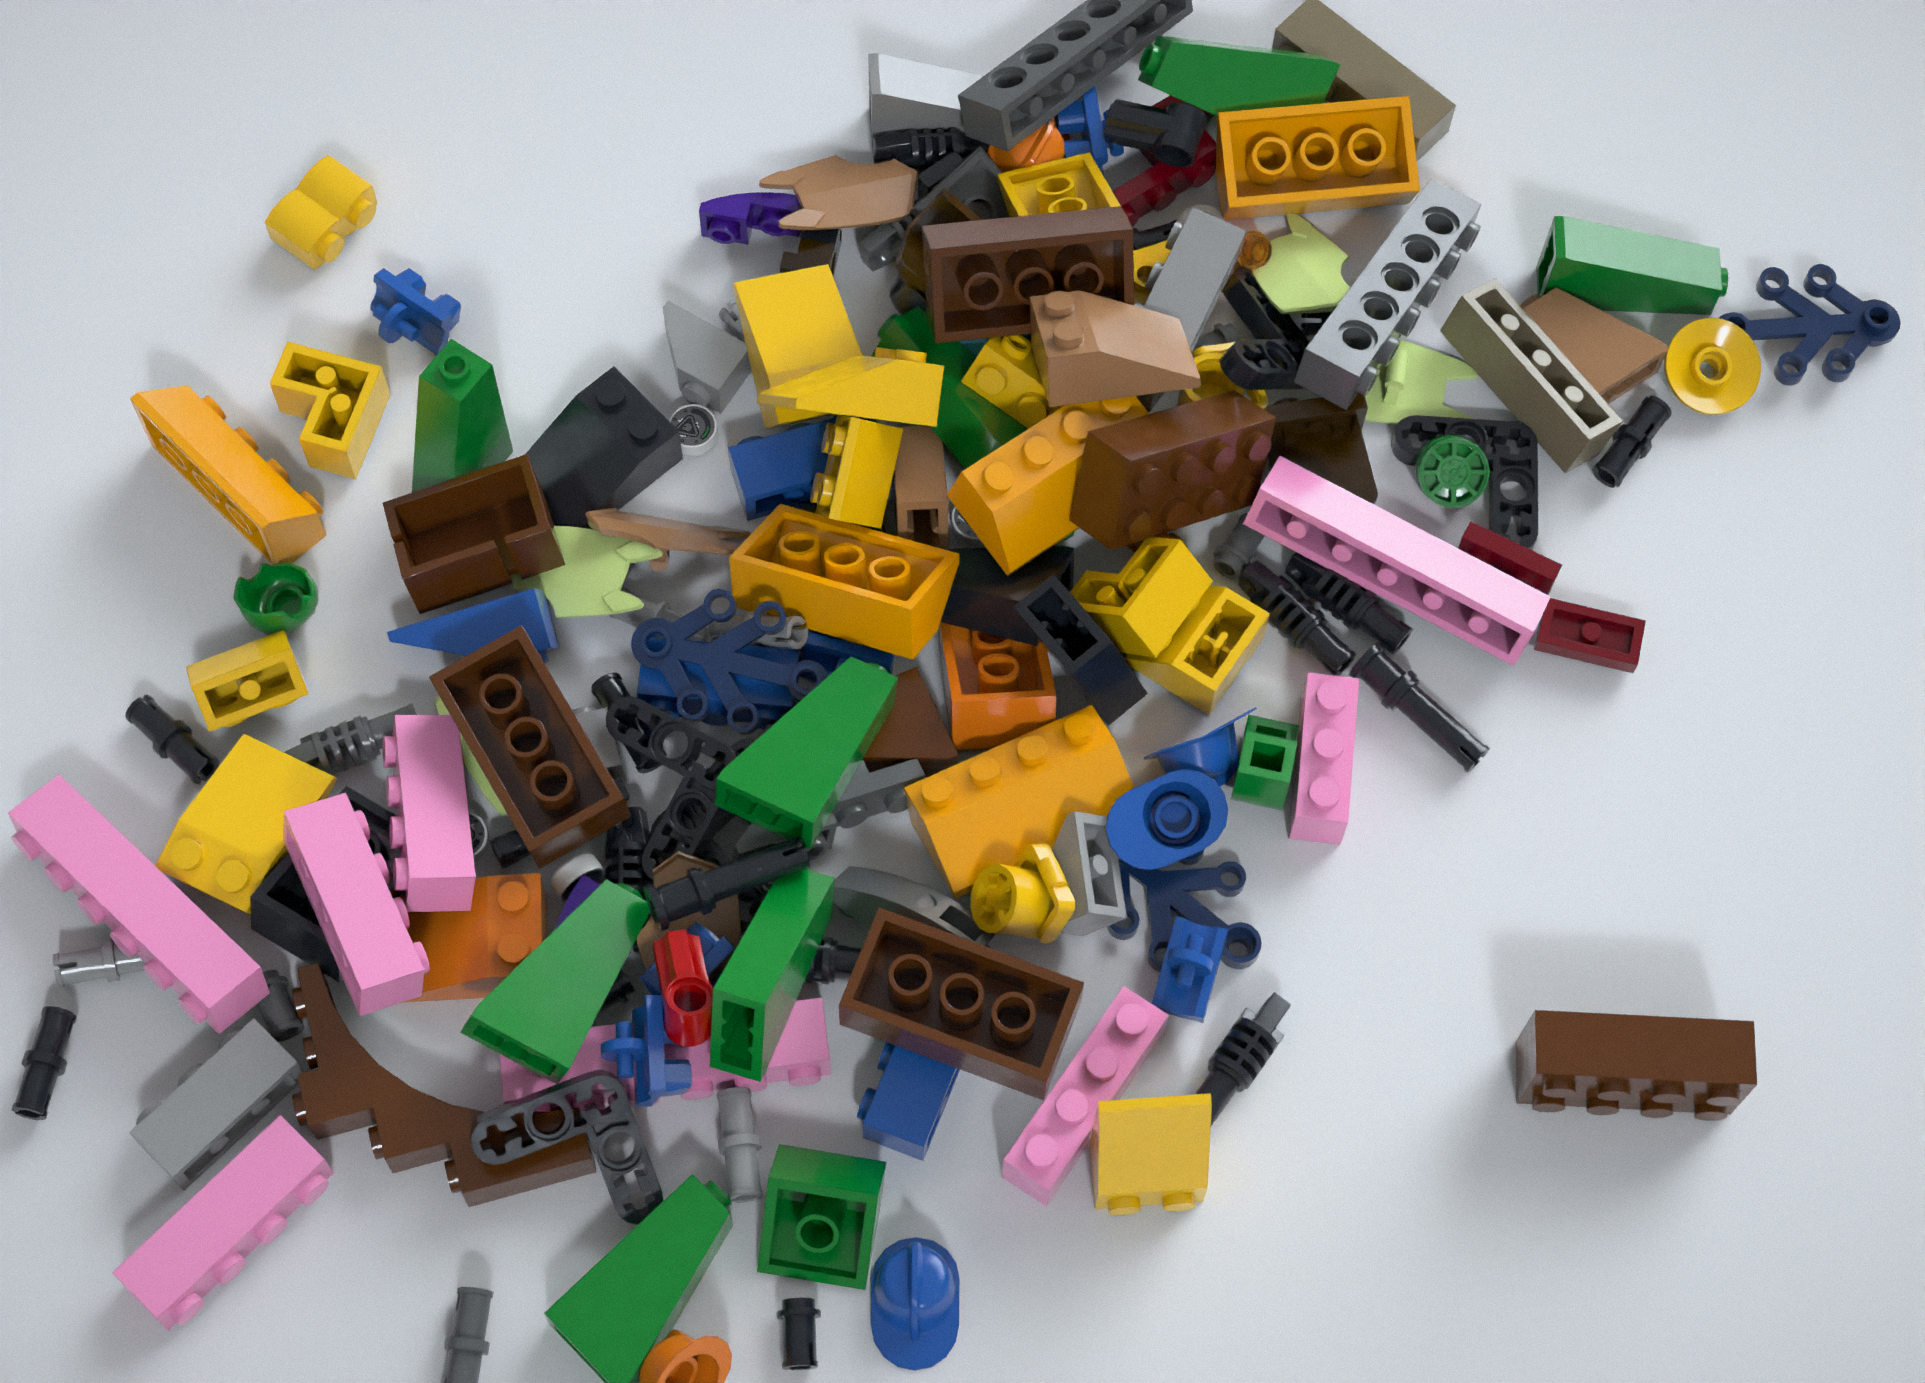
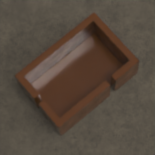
M528 454L382 503L390 534L395 543L393 546L401 576L419 614L511 584L510 575L519 573L523 580L566 565L543 489Z

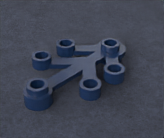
M1817 264L1809 269L1803 281L1804 289L1813 297L1825 298L1845 314L1830 315L1789 287L1788 275L1782 269L1770 267L1761 273L1756 284L1757 293L1765 300L1775 301L1797 317L1748 320L1743 314L1737 312L1726 313L1719 317L1738 325L1753 341L1804 337L1792 352L1782 354L1774 367L1775 378L1780 383L1788 386L1796 385L1801 381L1807 370V365L1832 335L1852 334L1842 349H1833L1827 354L1821 368L1823 375L1828 380L1843 382L1849 378L1855 367V361L1868 346L1877 347L1892 341L1901 325L1899 314L1894 307L1882 300H1860L1836 283L1835 271L1824 264ZM1813 277H1820L1827 284L1820 285L1814 281ZM1773 280L1779 285V288H1772L1765 281ZM1870 317L1879 320L1882 324L1873 322ZM1831 362H1841L1846 369H1836ZM1790 364L1794 366L1798 372L1790 373L1785 370L1783 365Z
M712 590L705 597L703 605L674 622L664 618H651L642 622L634 631L631 639L633 655L644 667L652 670H661L677 697V710L679 714L689 722H699L705 719L710 711V703L703 692L693 688L680 661L699 665L703 668L728 711L727 721L729 726L741 735L751 734L758 728L760 715L754 705L746 702L730 673L788 687L792 696L799 702L828 677L824 667L812 660L800 661L794 666H789L737 653V651L764 635H775L784 629L787 622L786 613L781 605L773 601L761 603L756 608L754 617L706 645L686 639L714 621L723 623L734 617L737 604L732 594L727 590ZM724 597L729 600L730 606L725 613L715 614L711 611L712 602L716 598ZM767 610H776L780 614L779 622L772 627L764 626L761 623V617ZM656 634L663 635L666 639L665 647L658 652L650 651L648 649L649 639ZM804 672H813L817 676V682L811 689L806 690L798 686V678ZM690 697L701 698L703 702L701 711L694 715L687 714L684 709V704ZM742 709H748L753 713V720L747 727H739L734 721L736 713Z
M1204 850L1178 862L1184 865L1196 864L1203 857ZM1118 859L1126 915L1132 920L1133 925L1127 929H1120L1115 924L1107 926V929L1114 938L1119 940L1132 938L1138 930L1139 914L1135 908L1131 907L1129 878L1131 876L1147 889L1152 935L1148 962L1155 971L1161 972L1163 962L1156 958L1154 952L1159 948L1168 947L1173 929L1170 908L1182 918L1193 923L1228 929L1221 961L1225 965L1234 969H1244L1255 963L1262 944L1258 931L1253 926L1243 922L1227 925L1187 893L1190 891L1216 890L1225 897L1237 896L1243 890L1246 881V872L1240 864L1229 861L1215 868L1159 871L1158 869L1145 870L1134 868ZM1224 873H1233L1238 877L1239 883L1234 886H1227L1221 881L1220 876ZM1235 942L1242 943L1247 948L1248 953L1241 957L1235 956L1230 952L1229 945Z

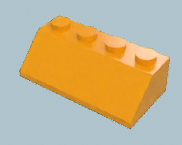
M1409 96L1218 112L1216 182L1219 209L1222 217L1225 220L1409 204L1420 191Z
M186 385L137 392L130 398L152 447L272 565L288 562L294 563L326 536L320 516L324 513L320 504L306 490L298 494L288 484L291 482V479L276 460L271 458L266 462L256 453L259 448L252 437L240 426L233 430L224 421L226 415L210 396L206 395L201 399Z
M1136 396L1065 405L963 470L950 488L947 496L1008 576L1079 529L1078 526L1070 521L1088 431L1148 415V411Z
M779 504L729 557L732 596L739 609L751 612L755 611L761 603L773 601L781 605L787 617L801 616L805 619L806 623L797 626L808 627V630H814L852 643L882 650L895 656L914 660L938 631L959 565V554ZM776 610L766 611L770 616L780 617L779 612Z
M1090 705L904 787L911 824L953 897L956 899L972 892L976 878L989 865L1002 864L1014 866L1027 845L1048 844L1052 850L1067 814L1076 811L1108 817V812L1115 801L1133 789L1134 786L1115 739L1094 707Z

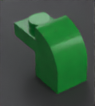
M1248 714L1231 800L1282 811L1294 764L1299 725Z

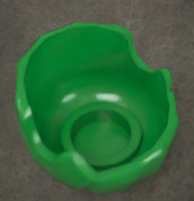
M290 562L273 565L262 563L257 574L251 579H245L241 576L237 579L233 595L234 601L248 624L266 635H271L281 630L288 634L298 629L315 613L319 601L318 588L308 571Z

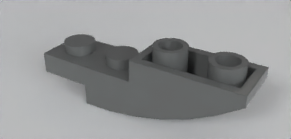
M918 759L909 760L869 773L862 760L811 849L804 846L800 847V850L806 849L809 861L822 856L827 850L832 849L836 827L852 828L861 824L870 816L886 811L899 813L908 809L904 787L925 778V773ZM752 823L735 844L732 861L783 843L789 839Z
M849 866L834 880L833 902L844 915L855 919L868 931L880 907L991 948L988 944L996 934L987 933L979 929L973 920L971 910L923 884L899 875L855 866Z

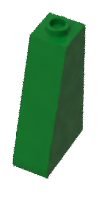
M1157 35L1154 44H1149L1142 54L1139 63L1141 74L1138 81L1217 116L1218 112L1322 104L1341 64L1311 53Z
M1554 216L1536 266L1537 295L1539 297L1544 296L1557 287L1602 311L1711 315L1719 297H1724L1728 288V270L1721 267L1719 248L1565 216Z
M919 307L901 316L895 313L881 326L877 334L881 340L877 347L927 353L926 363L944 366L937 426L930 427L965 469L1028 429L961 382L976 356L959 341L935 343L927 321V314ZM876 348L871 355L872 357H875Z
M453 339L449 340L419 375L412 492L504 462L513 452L493 365Z
M851 656L720 772L716 782L715 806L786 839L791 840L792 837L799 836L803 846L811 849L892 710L895 702L898 677L889 674L885 668L878 664L865 663Z
M802 869L776 879L773 882L713 988L710 1067L758 1082L762 1081L832 917L834 877Z
M606 879L476 1006L460 1033L558 1084L570 1069L650 913L647 901L643 900L642 895L633 887L623 883L614 884Z
M693 1174L689 1176L544 1312L549 1325L604 1383H639L640 1368L645 1357L673 1329L730 1232L733 1224L731 1214L727 1209L732 1203L726 1194L711 1180L703 1185Z

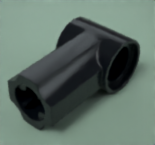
M1115 99L1107 113L1104 138L1107 143L1152 152L1159 161L1173 167L1184 168L1193 165L1207 118L1198 108L1184 103H1172L1166 109Z

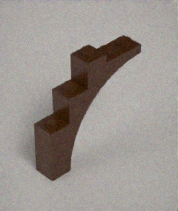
M315 963L297 968L300 987L292 988V995L299 1019L308 1018L311 1036L303 1038V1046L311 1071L297 1074L301 1092L292 1094V1099L299 1125L308 1124L317 1140L377 1124V1126L368 1128L373 1154L376 1160L384 1158L392 1173L453 1157L454 1159L444 1162L452 1194L462 1193L468 1207L596 1172L586 1132L504 1164L493 1165L480 1160L472 1149L470 1130L473 1122L484 1111L451 1105L418 1091L379 1065L350 1034L337 1011L328 981L319 964ZM572 1108L574 1121L582 1119L579 1108ZM563 1110L533 1114L532 1122L539 1130L551 1131L562 1123L564 1112ZM515 1114L513 1118L516 1121L517 1127L507 1131H500L496 1124L490 1125L486 1128L487 1137L481 1140L480 1143L482 1145L491 1143L494 1150H499L505 1147L504 1137L511 1133L519 1131L522 1142L531 1139L525 1129L522 1114Z

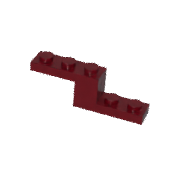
M1169 95L1152 107L1166 109L1172 103L1191 104ZM1198 108L1206 115L1207 122L1215 116ZM1204 129L1193 165L1184 168L1167 165L1159 161L1152 152L1139 149L1152 167L1112 192L1133 227L1139 218L1152 210L1161 211L1175 200L1177 195L1192 186L1194 188L1201 187L1213 177L1216 171V142Z

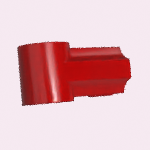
M687 930L670 931L661 939L654 941L652 947L665 1012L664 1031L673 1043L683 1047H694L703 1044L711 1036L713 987L708 981L700 937L689 934Z

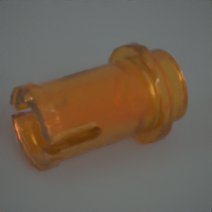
M1259 231L1246 233L1237 262L1249 270H1256L1264 266L1270 260L1272 254L1270 241Z

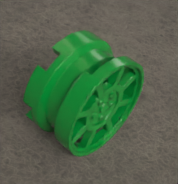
M1444 435L1429 441L1421 449L1415 461L1414 473L1418 487L1429 499L1444 507L1458 508L1471 504L1482 495L1489 481L1490 469L1484 452L1476 444L1460 436Z

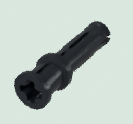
M1379 641L1375 643L1356 662L1349 675L1352 678L1362 679L1381 696V704L1386 709L1390 708L1393 711L1398 708L1469 773L1480 762L1479 758H1483L1490 748L1480 742L1417 686L1420 682L1417 679V674L1412 670L1404 671L1384 653L1385 646Z
M799 836L792 837L791 840L706 872L702 868L697 869L693 867L686 871L685 877L655 887L652 883L644 886L645 898L657 928L660 932L669 929L671 922L697 912L707 915L712 913V909L716 908V902L802 869H809L810 862L806 849L800 850V847L803 846Z

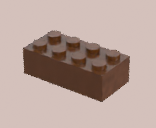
M1121 206L922 226L927 321L935 343L1031 334L1030 297L1048 295L1055 291L1071 292L1080 290L1134 305L1133 228Z
M1233 390L1088 431L1070 521L1105 547L1112 550L1252 506L1261 487L1260 483L1267 454L1271 448V438L1276 417Z
M522 625L429 676L439 697L539 869L632 817L623 795Z
M879 907L840 1000L839 1022L844 1027L1044 1101L1081 1004L1084 982Z
M1535 1010L1515 1042L1517 1104H1532V1109L1539 1112L1563 1111L1565 1106L1586 1107V1111L1594 1115H1612L1618 1113L1619 1109L1640 1110L1642 1116L1649 1118L1669 1117L1673 1115V1112L1694 1113L1696 1119L1716 1121L1727 1118V1114L1731 1115L1757 1086L1754 1021Z

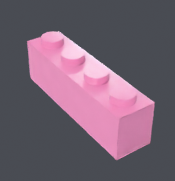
M395 715L392 736H384L382 745L383 767L393 769V776H387L386 804L387 808H396L397 816L390 817L391 849L400 848L401 857L394 858V890H404L407 912L471 911L476 876L460 731L450 715Z
M346 793L284 811V843L359 1016L422 996L424 974L430 970L428 957L421 942L413 943L406 929L410 926L408 913L403 900L400 897L393 898L387 884L390 883V876L381 853L374 855L368 844L370 830L364 813L361 810H353Z
M1123 986L1004 1158L1001 1177L1047 1207L1089 1145L1098 1101L1120 1100L1164 1035L1169 1015Z
M280 1115L112 1273L168 1331L176 1323L179 1325L185 1324L201 1310L204 1305V1300L202 1299L218 1283L224 1285L233 1280L246 1265V1260L244 1259L260 1243L263 1245L269 1244L284 1231L288 1224L286 1220L288 1216L302 1203L305 1206L309 1205L324 1193L329 1185L327 1179L334 1172L326 1160Z

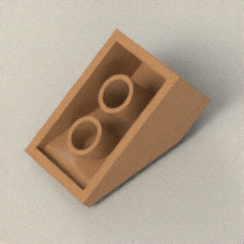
M1080 290L1071 292L1055 291L1048 295L1030 297L1031 347L1049 407L1201 387V378L1179 318Z

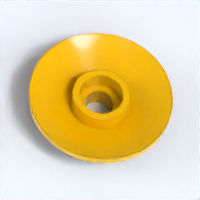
M1720 318L1699 319L1680 329L1668 345L1669 349L1664 360L1665 376L1673 394L1688 408L1707 415L1726 414L1743 406L1755 393L1761 376L1760 355L1751 337L1738 325ZM1702 362L1708 363L1712 367V378H1707L1701 373L1700 365Z

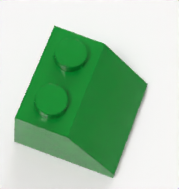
M779 1144L768 1177L757 1272L866 1290L887 1162Z

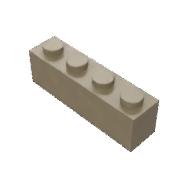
M1306 0L1275 29L1272 49L1317 54L1341 64L1324 101L1333 103L1409 96L1417 161L1449 132L1456 105L1321 1Z
M1496 278L1460 297L1440 332L1517 420L1533 430L1536 434L1537 442L1566 474L1599 455L1623 422L1616 412Z

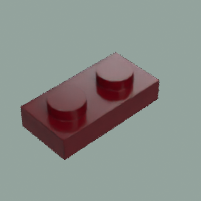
M1471 521L1458 546V549L1546 595H1549L1562 567V564Z
M1550 598L1539 621L1534 650L1634 673L1638 666L1646 620Z

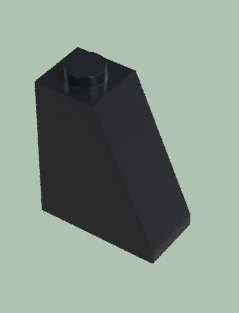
M1052 546L1008 576L987 548L944 549L959 554V565L940 622L1038 646L1040 643L1039 639L1013 606L1053 574L1070 592L1073 589L1074 548L1069 546Z
M1054 574L1013 606L1077 690L1094 707L1098 715L1108 726L1148 694L1113 642Z

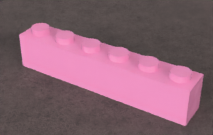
M1279 456L1260 487L1243 522L1249 528L1328 569L1334 570L1352 582L1361 585L1513 666L1532 637L1550 599V596L1282 456Z
M57 775L8 812L17 832L11 836V839L18 850L29 861H33L38 857L46 865L44 868L45 874L59 891L65 893L70 889L79 897L76 902L85 916L95 925L103 921L112 930L110 932L112 940L127 957L131 958L137 954L146 963L143 968L147 975L162 991L171 987L180 996L177 999L178 1003L193 1022L200 1024L205 1020L220 1034L270 994L261 966L63 777Z
M822 997L795 1002L761 1082L710 1067L711 1036L703 1044L694 1047L664 1044L665 1059L689 1060L691 1064L692 1085L684 1094H681V1098L686 1100L704 1099L714 1094L713 1090L733 1087H746L752 1093L766 1089L767 1083L787 1080L793 1086L811 1085L819 1082L821 1076L831 1075ZM616 1024L590 1028L570 1069L559 1083L599 1069L610 1071L617 1076V1062H610L601 1058V1044L605 1041L616 1039ZM499 1054L504 1104L556 1085ZM634 1077L628 1079L618 1078L624 1087L631 1107H644L635 1106ZM596 1084L591 1087L593 1096L579 1103L576 1102L574 1092L565 1095L571 1108L595 1103L599 1110L605 1109V1104H608V1097L615 1093V1089L606 1091L602 1084ZM543 1103L536 1108L533 1114L562 1110V1108L555 1103Z

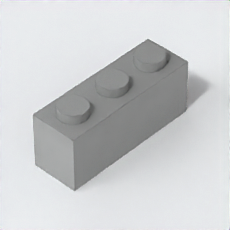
M1192 207L1185 223L1176 221L1169 234L1165 248L1171 250L1165 264L1156 261L1145 285V289L1151 292L1145 305L1136 302L1134 306L1179 318L1192 353L1238 260L1247 231Z
M253 1018L245 1027L240 1025L227 1033L219 1044V1050L204 1064L198 1063L189 1068L179 1079L178 1088L163 1102L156 1101L145 1108L136 1120L137 1126L129 1133L145 1152L185 1191L299 1085L297 1074L304 1073L299 1063Z

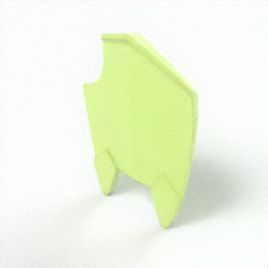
M1298 214L1286 215L1291 234L1277 237L1265 244L1246 232L1241 250L1248 267L1253 271L1259 287L1281 314L1333 312L1350 289L1341 275L1342 265L1349 256Z
M1401 340L1389 365L1386 367L1379 363L1377 369L1380 370L1378 377L1365 397L1368 405L1365 421L1397 425L1402 419L1414 415L1472 419L1453 408L1443 405L1446 380L1471 379L1478 377V374L1469 364L1461 360Z
M554 526L566 565L523 580L519 573L511 575L513 589L518 592L533 588L544 590L546 599L550 601L554 608L556 618L619 614L639 610L644 606V603L639 598L621 591L630 564L659 558L663 555V552L642 542L619 537L602 536L593 529Z

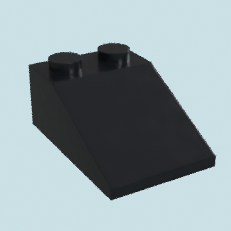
M615 366L578 393L526 452L543 489L553 525L592 529L585 516L586 512L608 508L621 509L683 460L680 433L677 428Z
M346 786L339 795L346 793L353 810H361L364 813L370 830L368 844L373 855L381 853L386 862L390 876V883L387 886L392 897H400L404 890H394L393 863L394 858H401L400 848L391 849L389 836L390 817L397 815ZM288 852L250 896L251 930L309 965L318 963L324 974L340 982L343 977Z

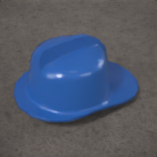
M1254 707L1200 738L1145 756L1144 760L1157 758L1165 774L1183 769L1200 771L1214 779L1219 787H1221L1235 773L1239 761L1234 722L1255 711L1257 708Z
M1187 769L1167 773L1135 787L1119 797L1108 812L1106 833L1109 845L1119 859L1139 869H1158L1206 849L1217 841L1226 827L1228 805L1225 793L1214 779L1200 771Z
M914 1237L895 1242L887 1247L877 1259L871 1278V1329L874 1343L885 1359L899 1368L913 1371L931 1368L946 1358L956 1343L959 1329L960 1279L957 1264L948 1250L933 1240Z

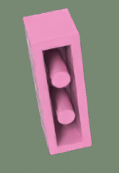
M1307 673L1300 697L1298 743L1295 756L1289 839L1341 844L1349 819L1359 678Z

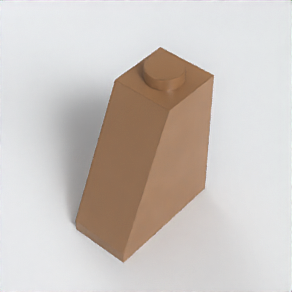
M1557 287L1542 297H1539L1537 294L1533 295L1520 305L1608 404L1658 373L1669 349L1663 341Z
M930 426L897 427L903 429L893 473L896 536L941 549H949L948 496L943 442Z

